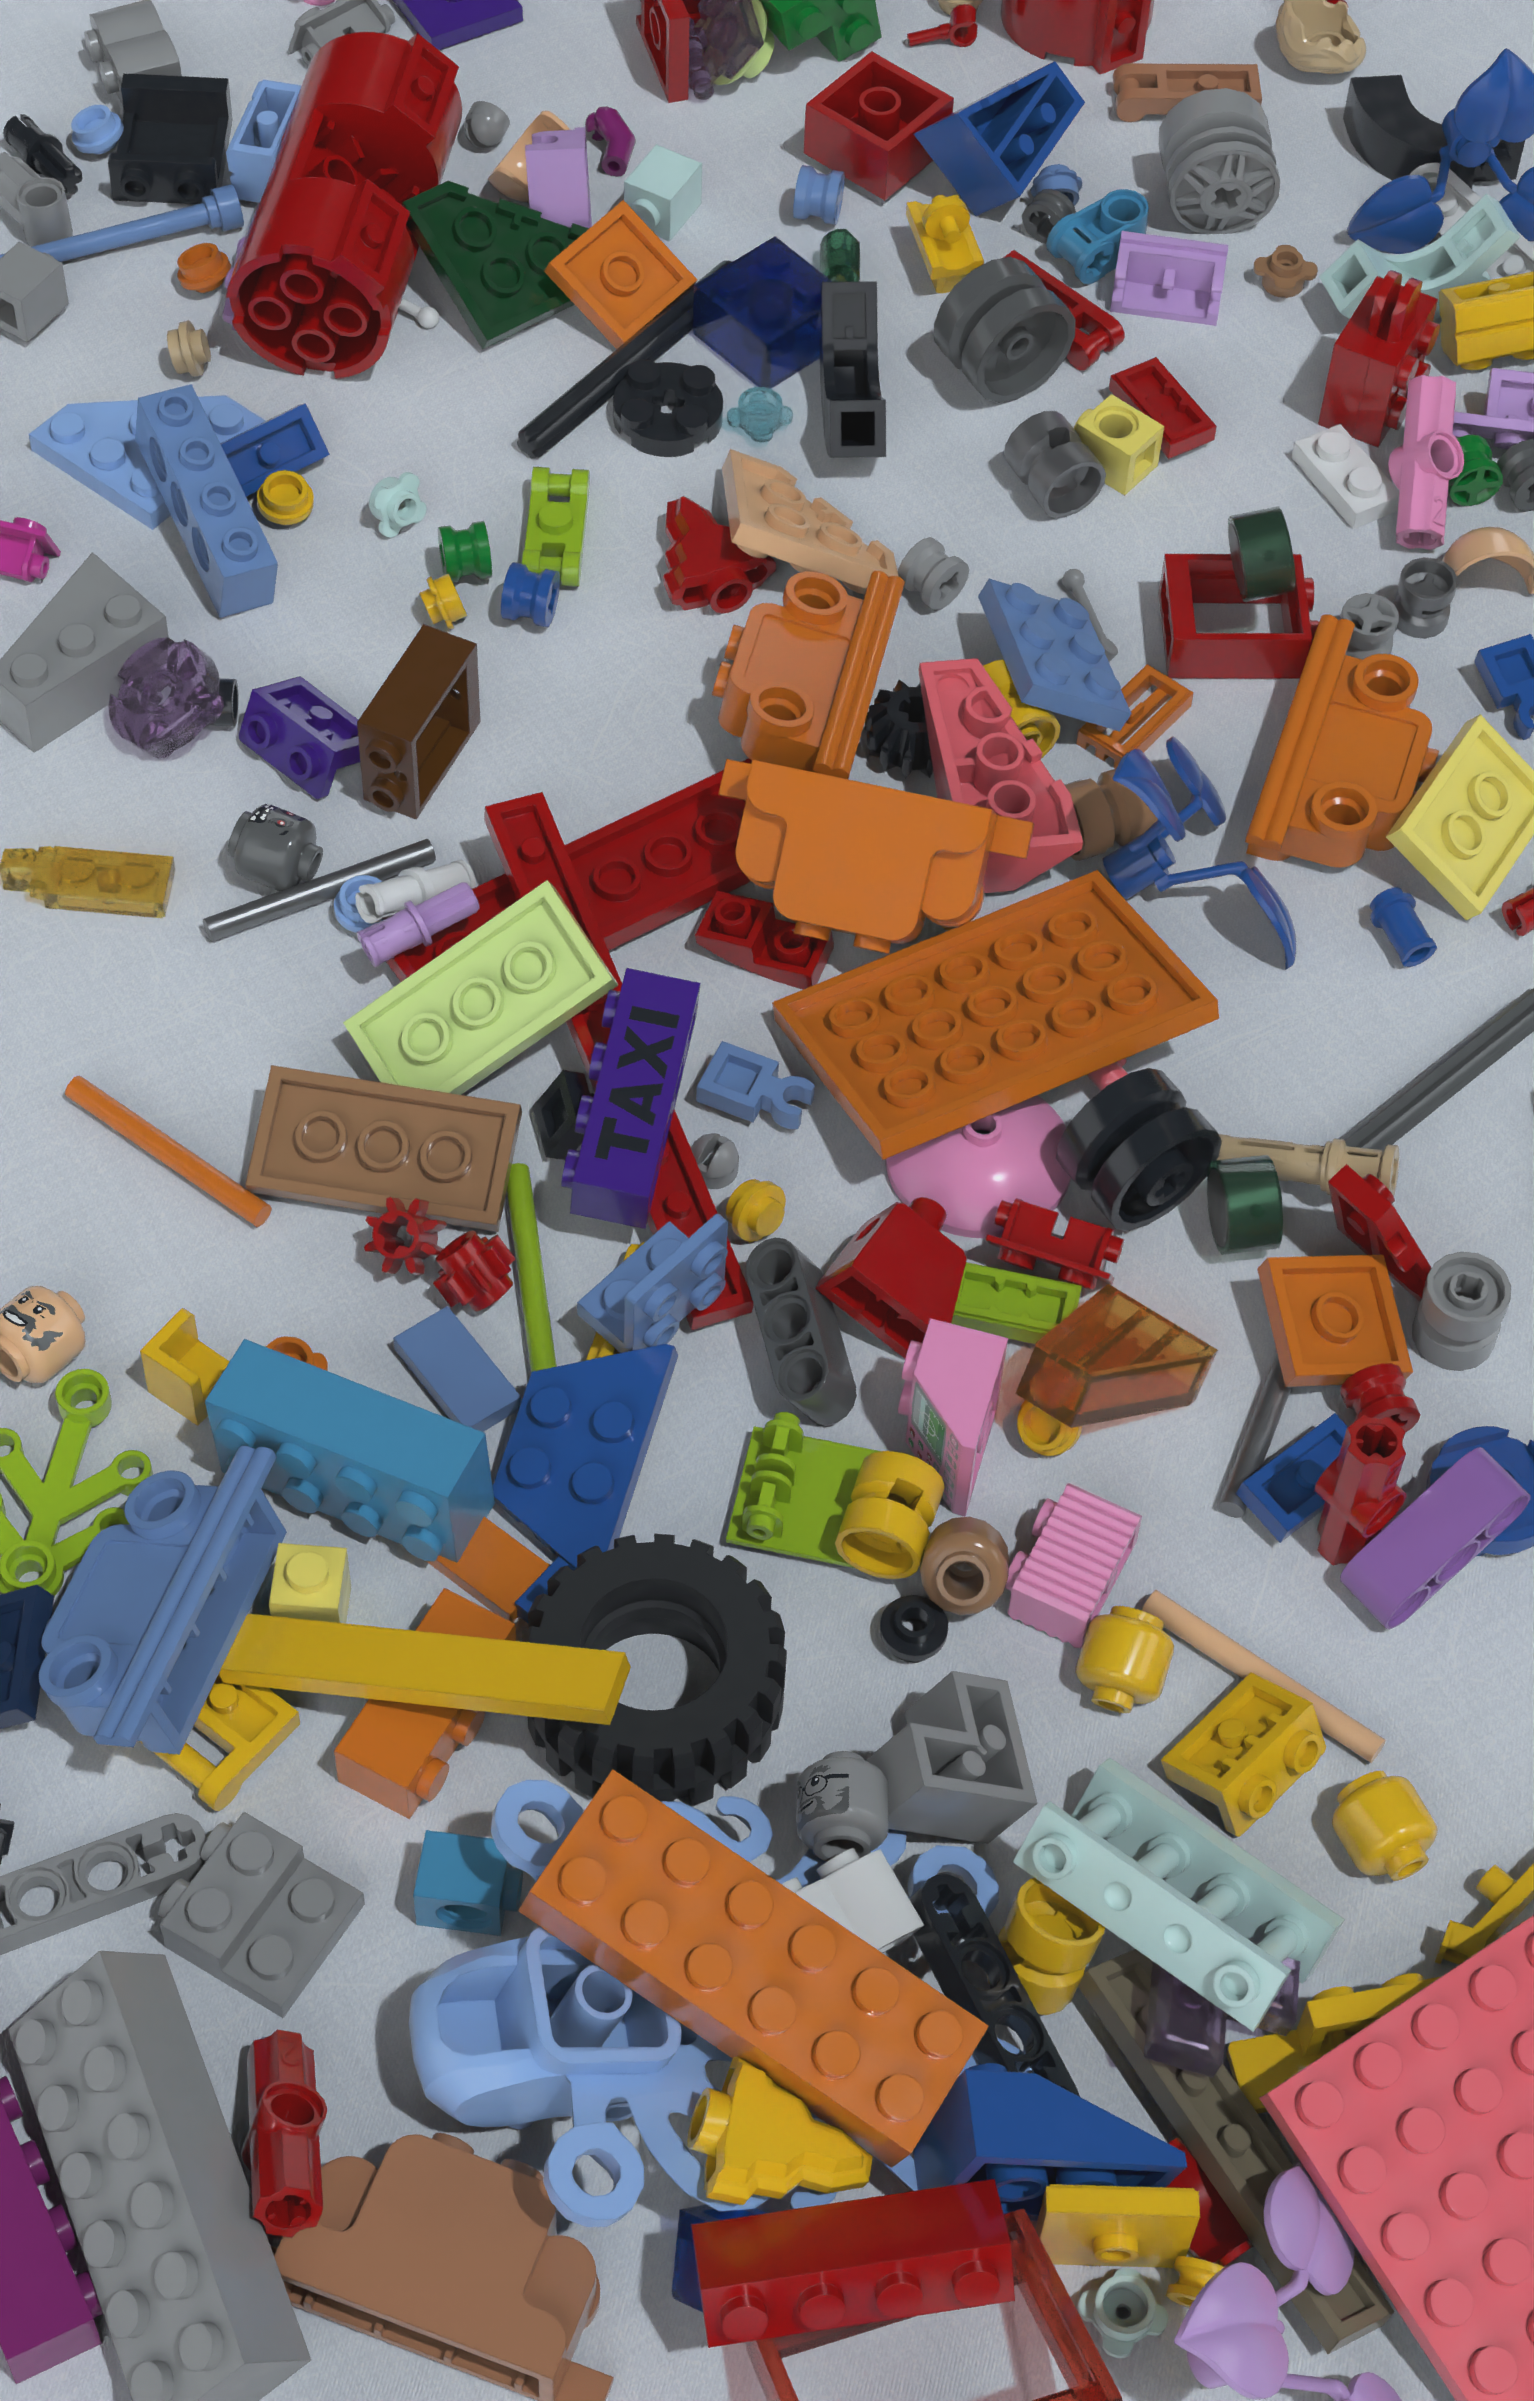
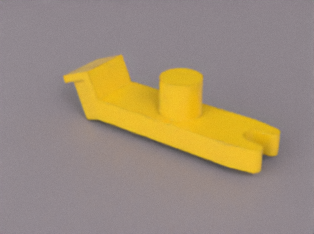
M1534 1863L1517 1881L1496 1864L1486 1872L1477 1884L1476 1890L1490 1900L1494 1906L1473 1928L1450 1920L1442 1938L1435 1963L1441 1964L1442 1959L1459 1965L1497 1939L1534 1899Z

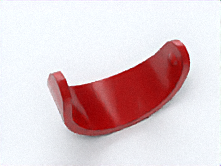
M1175 2138L1168 2144L1185 2152L1187 2168L1166 2188H1194L1195 2191H1199L1200 2218L1188 2251L1195 2258L1225 2267L1251 2249L1253 2244L1193 2155L1179 2138Z

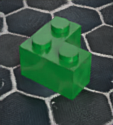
M759 0L766 11L767 27L788 51L816 36L840 62L882 37L875 0Z

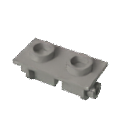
M336 0L334 4L322 10L318 7L311 8L296 20L294 24L295 30L288 51L292 54L301 49L304 61L310 65L312 58L322 46L337 37L345 35L347 32L388 33L390 25L395 22L394 13L387 4L381 6L377 0Z

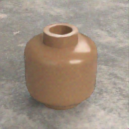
M970 1516L952 1518L938 1525L929 1535L920 1564L922 1586L930 1600L944 1611L958 1615L977 1614L993 1606L1004 1593L1009 1577L1008 1546L1000 1532L986 1521Z

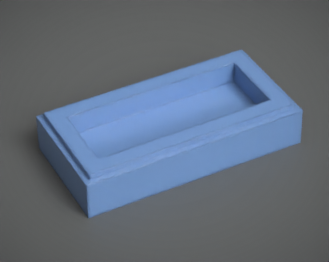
M448 1306L393 1337L394 1350L449 1419L484 1432L519 1410L521 1404L519 1393Z

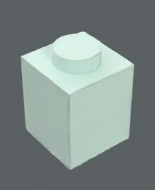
M657 144L624 181V201L658 237L670 241L701 205L702 163Z

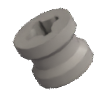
M932 537L924 538L916 543L905 555L898 569V576L905 581L904 588L911 592L919 591L923 603L933 610L943 609L959 595L969 575L968 564L957 556L948 557L945 554L944 546Z
M1364 593L1348 599L1342 608L1341 619L1352 621L1355 627L1346 655L1364 659L1375 654H1391L1393 635L1397 630L1399 622V612L1395 605L1387 598L1377 594Z

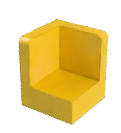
M182 1308L140 1350L148 1392L199 1426L208 1416L205 1400L230 1361L199 1341L195 1315Z

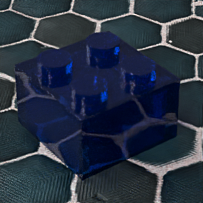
M774 236L694 285L693 334L761 390L767 392L820 359V282L832 281Z

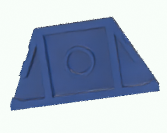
M662 1344L531 1372L493 1483L494 1501L517 1522H522L531 1530L536 1539L553 1554L557 1553L575 1569H577L578 1554L593 1546H599L602 1553L614 1549V1539L620 1537L678 1359V1353L673 1345Z

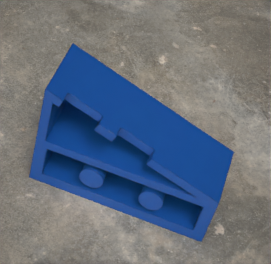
M1054 61L914 133V136L975 216H978L1021 196L1085 101Z

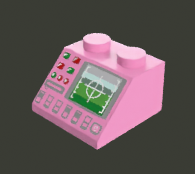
M930 1318L923 1343L913 1340L910 1342L902 1371V1379L905 1380L900 1397L898 1414L908 1416L905 1442L915 1457L934 1467L941 1475L945 1486L942 1498L952 1513L966 1516L998 1408L1008 1338Z

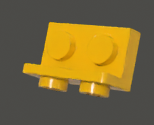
M1250 1672L1161 1759V1763L1168 1780L1217 1805L1226 1831L1240 1837L1259 1818L1265 1816L1271 1810L1274 1803L1304 1773L1310 1771L1316 1765L1319 1758L1324 1754L1326 1745L1312 1702Z

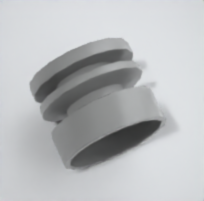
M1222 88L1203 90L1181 100L1168 111L1159 127L1158 145L1162 166L1166 173L1169 203L1176 219L1195 232L1204 234H1233L1255 225L1270 213L1279 197L1280 176L1276 167V157L1272 151V139L1268 120L1261 104L1244 92Z

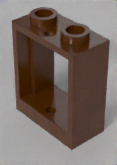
M423 624L357 721L363 798L365 801L373 803L384 811L397 812L417 820L481 722L477 643Z

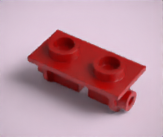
M1018 1198L1013 1203L1001 1201L994 1224L1004 1227L1002 1237L999 1238L989 1234L986 1237V1241L989 1244L1000 1248L996 1259L1032 1271L1036 1260L1060 1267L1058 1279L1071 1284L1081 1285L1083 1288L1090 1290L1095 1289L1097 1280L1113 1284L1114 1277L1102 1270L1106 1260L1117 1264L1122 1252L1125 1239L1113 1236L1114 1229L1105 1228L1070 1216L1064 1237L1060 1239L1052 1236L1059 1216L1058 1212L1024 1202Z

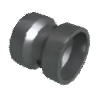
M1423 557L1414 559L1404 566L1398 583L1399 593L1394 600V605L1399 612L1397 628L1402 633L1414 638L1426 639L1435 637L1444 631L1450 615V603L1455 596L1457 588V576L1449 565L1435 558Z

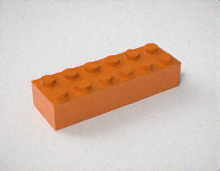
M614 1769L605 1779L518 1910L528 1919L732 2059L738 2056L757 2069L764 2071L776 2085L800 2098L812 2114L828 2125L842 2129L863 2149L891 2168L912 2153L989 2027L983 2021Z

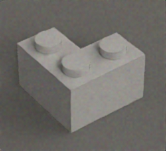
M951 1671L905 1711L907 1725L865 1760L877 1766L888 1779V1829L988 1844L1038 1804L1007 1680Z

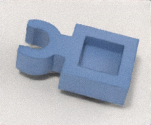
M722 1041L697 1085L696 1101L750 1122L755 1121L760 1109L770 1112L773 1120L780 1126L788 1129H799L802 1109L789 1105L786 1102L798 1100L811 1105L814 1100L815 1085L808 1079L799 1076L778 1078V1061Z

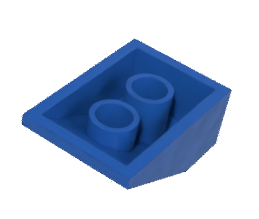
M995 2063L975 2065L961 2073L913 2150L918 2190L995 2179L1005 2220L1037 2221L1045 2188L1049 2184L1166 2188L1187 2168L1185 2152L1036 2073L1007 2072L1006 2067Z

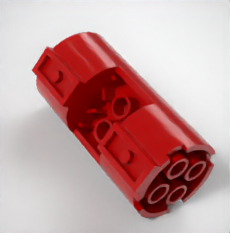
M357 32L342 35L329 41L316 52L306 72L284 132L281 147L261 201L255 211L226 293V298H229L234 313L232 325L238 335L259 356L286 371L304 376L307 368L319 371H334L335 379L350 377L373 366L383 355L387 347L419 249L417 241L406 225L410 211L401 204L403 201L441 184L462 119L461 97L454 82L459 66L418 33L409 41L377 32Z

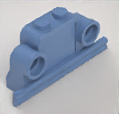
M240 1446L219 1486L195 1485L191 1477L180 1471L170 1470L156 1473L139 1483L127 1498L124 1512L130 1525L118 1524L110 1526L93 1538L81 1562L76 1566L73 1577L53 1616L45 1626L41 1644L47 1656L39 1670L40 1686L48 1698L61 1708L75 1730L80 1734L93 1736L96 1743L101 1745L134 1748L136 1742L141 1741L149 1751L180 1755L277 1554L278 1543L283 1542L287 1533L261 1490L277 1458L273 1450L266 1447L254 1449L249 1446Z

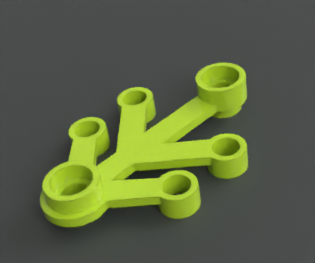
M77 1369L67 1373L57 1384L55 1395L59 1413L64 1422L44 1484L24 1456L19 1435L11 1429L0 1428V1446L6 1445L14 1448L10 1454L0 1457V1474L4 1475L32 1517L26 1539L23 1540L5 1516L6 1510L0 1493V1594L39 1585L55 1596L63 1585L64 1571L81 1562L88 1546L98 1533L112 1525L130 1524L125 1517L124 1509L119 1507L107 1508L95 1517L92 1526L55 1544L60 1525L118 1493L129 1496L139 1483L153 1475L148 1456L141 1451L128 1450L117 1455L111 1466L73 1486L91 1428L99 1425L108 1416L112 1407L107 1380L97 1371ZM82 1401L95 1402L94 1405L87 1408H75ZM135 1467L143 1470L140 1476L133 1479H126L121 1476L129 1468ZM34 1571L42 1574L39 1578L30 1582L19 1581L22 1575L27 1572Z

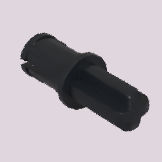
M20 114V120L17 116H13L7 121L3 130L4 139L23 156L24 162L37 174H43L45 177L60 181L65 188V193L73 192L75 184L82 181V171L63 153L61 142L55 136L44 133L25 114Z

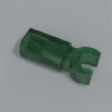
M836 229L828 232L820 243V282L859 281L860 242L847 229Z

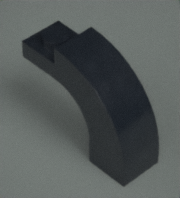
M1402 75L1353 77L1350 79L1343 120L1355 150L1372 168L1390 180L1410 175L1413 170L1421 165L1441 162L1439 150L1447 146L1442 124L1425 117L1412 105ZM1500 139L1499 144L1492 148L1509 178L1514 180L1517 177L1525 140L1513 143ZM1454 160L1450 163V170L1471 189L1473 182L1498 181V178L1486 161L1476 167H1465Z
M877 281L820 282V384L827 454L830 458L886 457V400L881 395L878 369Z

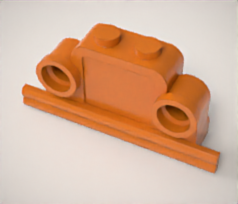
M813 571L800 572L788 579L783 593V606L773 603L758 604L750 610L745 628L733 625L724 658L734 662L733 664L721 662L712 695L723 698L718 714V721L721 727L728 733L741 737L742 750L749 759L844 779L849 778L905 584L901 577H888L882 571H873L863 600L848 595L843 585L831 576Z
M1328 614L1322 615L1246 835L1245 842L1248 843L1246 854L1272 861L1285 860L1293 856L1326 866L1341 868L1357 863L1363 857L1366 848L1375 851L1390 850L1395 846L1386 838L1387 834L1416 794L1418 782L1423 783L1436 765L1439 750L1428 747L1432 734V723L1425 714L1410 708V704L1416 696L1419 683L1416 670L1403 658L1391 654H1375L1364 659L1347 656L1346 652L1355 624L1348 619L1338 620L1336 617Z
M726 759L719 791L720 796L746 801L736 844L737 863L750 881L762 888L773 890V901L777 910L786 918L796 922L794 934L830 941L832 930L855 935L854 947L889 954L891 943L906 944L916 939L924 927L926 917L943 927H958L973 920L981 910L984 902L983 880L989 853L993 852L1027 859L1034 830L1033 822L999 816L989 808L752 760V763L748 764Z

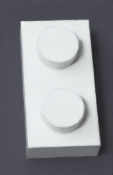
M1341 424L1294 442L1291 458L1352 529L1398 511L1399 490Z

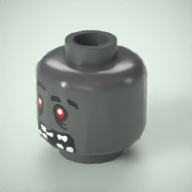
M264 804L256 808L252 813L245 811L239 817L229 840L228 854L234 857L235 869L238 874L274 890L283 891L298 885L302 879L307 881L313 879L322 860L323 848L316 845V828L311 821L271 804Z

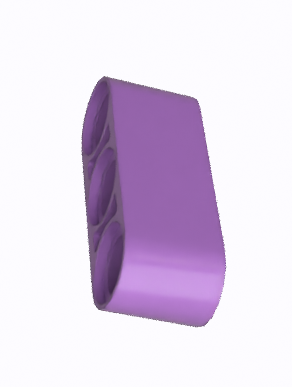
M1484 1448L1473 1449L1459 1459L1358 1552L1342 1571L1340 1581L1386 1629L1395 1628L1412 1616L1500 1535L1527 1507L1531 1495Z

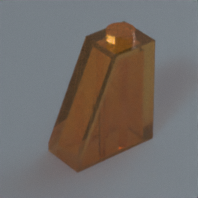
M1107 1284L1036 1342L1015 1394L1070 1428L1189 1406L1196 1400L1218 1350L1112 1285Z

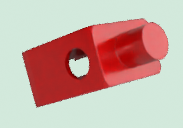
M920 1197L914 1199L909 1207L904 1203L896 1202L866 1221L822 1276L815 1289L905 1359L912 1340L923 1343L930 1318L952 1323L967 1259L964 1251L940 1232L947 1217L945 1209L932 1199Z

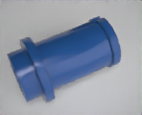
M1394 887L1381 892L1371 901L1370 909L1372 913L1370 920L1376 928L1384 930L1397 951L1403 966H1416L1429 959L1435 953L1437 946L1414 911L1416 906L1414 897L1410 893H1403L1401 888Z

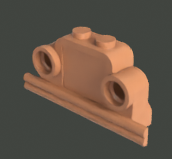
M435 2133L432 2138L418 2134L406 2135L391 2144L379 2169L369 2161L355 2156L339 2157L326 2163L321 2168L323 2211L317 2226L305 2228L297 2232L292 2238L283 2237L278 2248L271 2246L290 2302L294 2307L537 2401H606L610 2393L614 2377L571 2361L583 2330L593 2321L600 2305V2283L596 2274L595 2261L590 2251L580 2241L568 2236L557 2235L556 2207L549 2199L543 2183V2175L526 2163L513 2159H504L501 2164L474 2155L473 2148L466 2142L444 2133Z

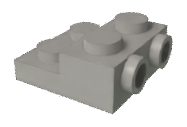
M243 1812L232 1827L222 1822L210 1833L200 1855L201 1860L205 1861V1864L191 1883L180 1878L168 1889L158 1910L159 1916L164 1918L160 1923V1928L167 1949L284 2018L365 1905L364 1894L305 1859L302 1845Z

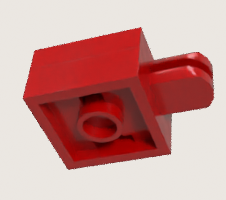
M1393 270L1388 271L1384 278L1378 276L1375 278L1334 344L1318 425L1328 429L1341 424L1352 438L1379 448L1389 429L1399 430L1406 417L1409 380L1421 375L1429 376L1431 365L1424 363L1425 355L1428 356L1432 351L1440 330V324L1433 322L1438 299L1421 293L1423 282L1415 278H1410L1405 286H1402V274Z

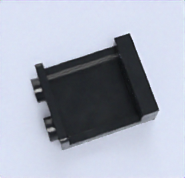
M123 73L121 93L124 108L122 121L124 130L119 138L117 152L110 153L108 159L113 200L179 204L202 203V197L211 195V189L222 187L227 157L226 151L229 145L233 121L229 79Z

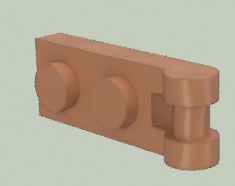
M1128 63L1119 66L1113 73L1114 91L1117 94L1115 99L1117 116L1125 122H1136L1146 114L1167 115L1168 111L1181 100L1203 90L1232 89L1244 92L1260 104L1262 103L1257 64Z

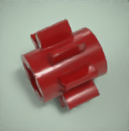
M389 1197L386 1198L388 1212L379 1218L367 1216L365 1221L373 1227V1241L368 1242L364 1246V1250L381 1253L386 1257L382 1264L383 1272L396 1274L400 1270L403 1261H405L406 1268L411 1274L423 1275L425 1266L422 1260L430 1255L437 1256L442 1250L437 1245L438 1231L443 1230L447 1224L446 1221L430 1220L425 1216L429 1206L428 1201L415 1198L406 1212L404 1203L399 1198ZM401 1226H406V1231L414 1236L410 1247L404 1246L405 1241L397 1236Z
M474 1230L466 1232L443 1248L435 1259L442 1269L438 1271L440 1277L433 1284L450 1307L460 1302L462 1306L468 1303L475 1312L483 1310L500 1299L513 1285V1281L507 1273L511 1271L509 1265L516 1259L498 1235L488 1240L486 1236L480 1239Z

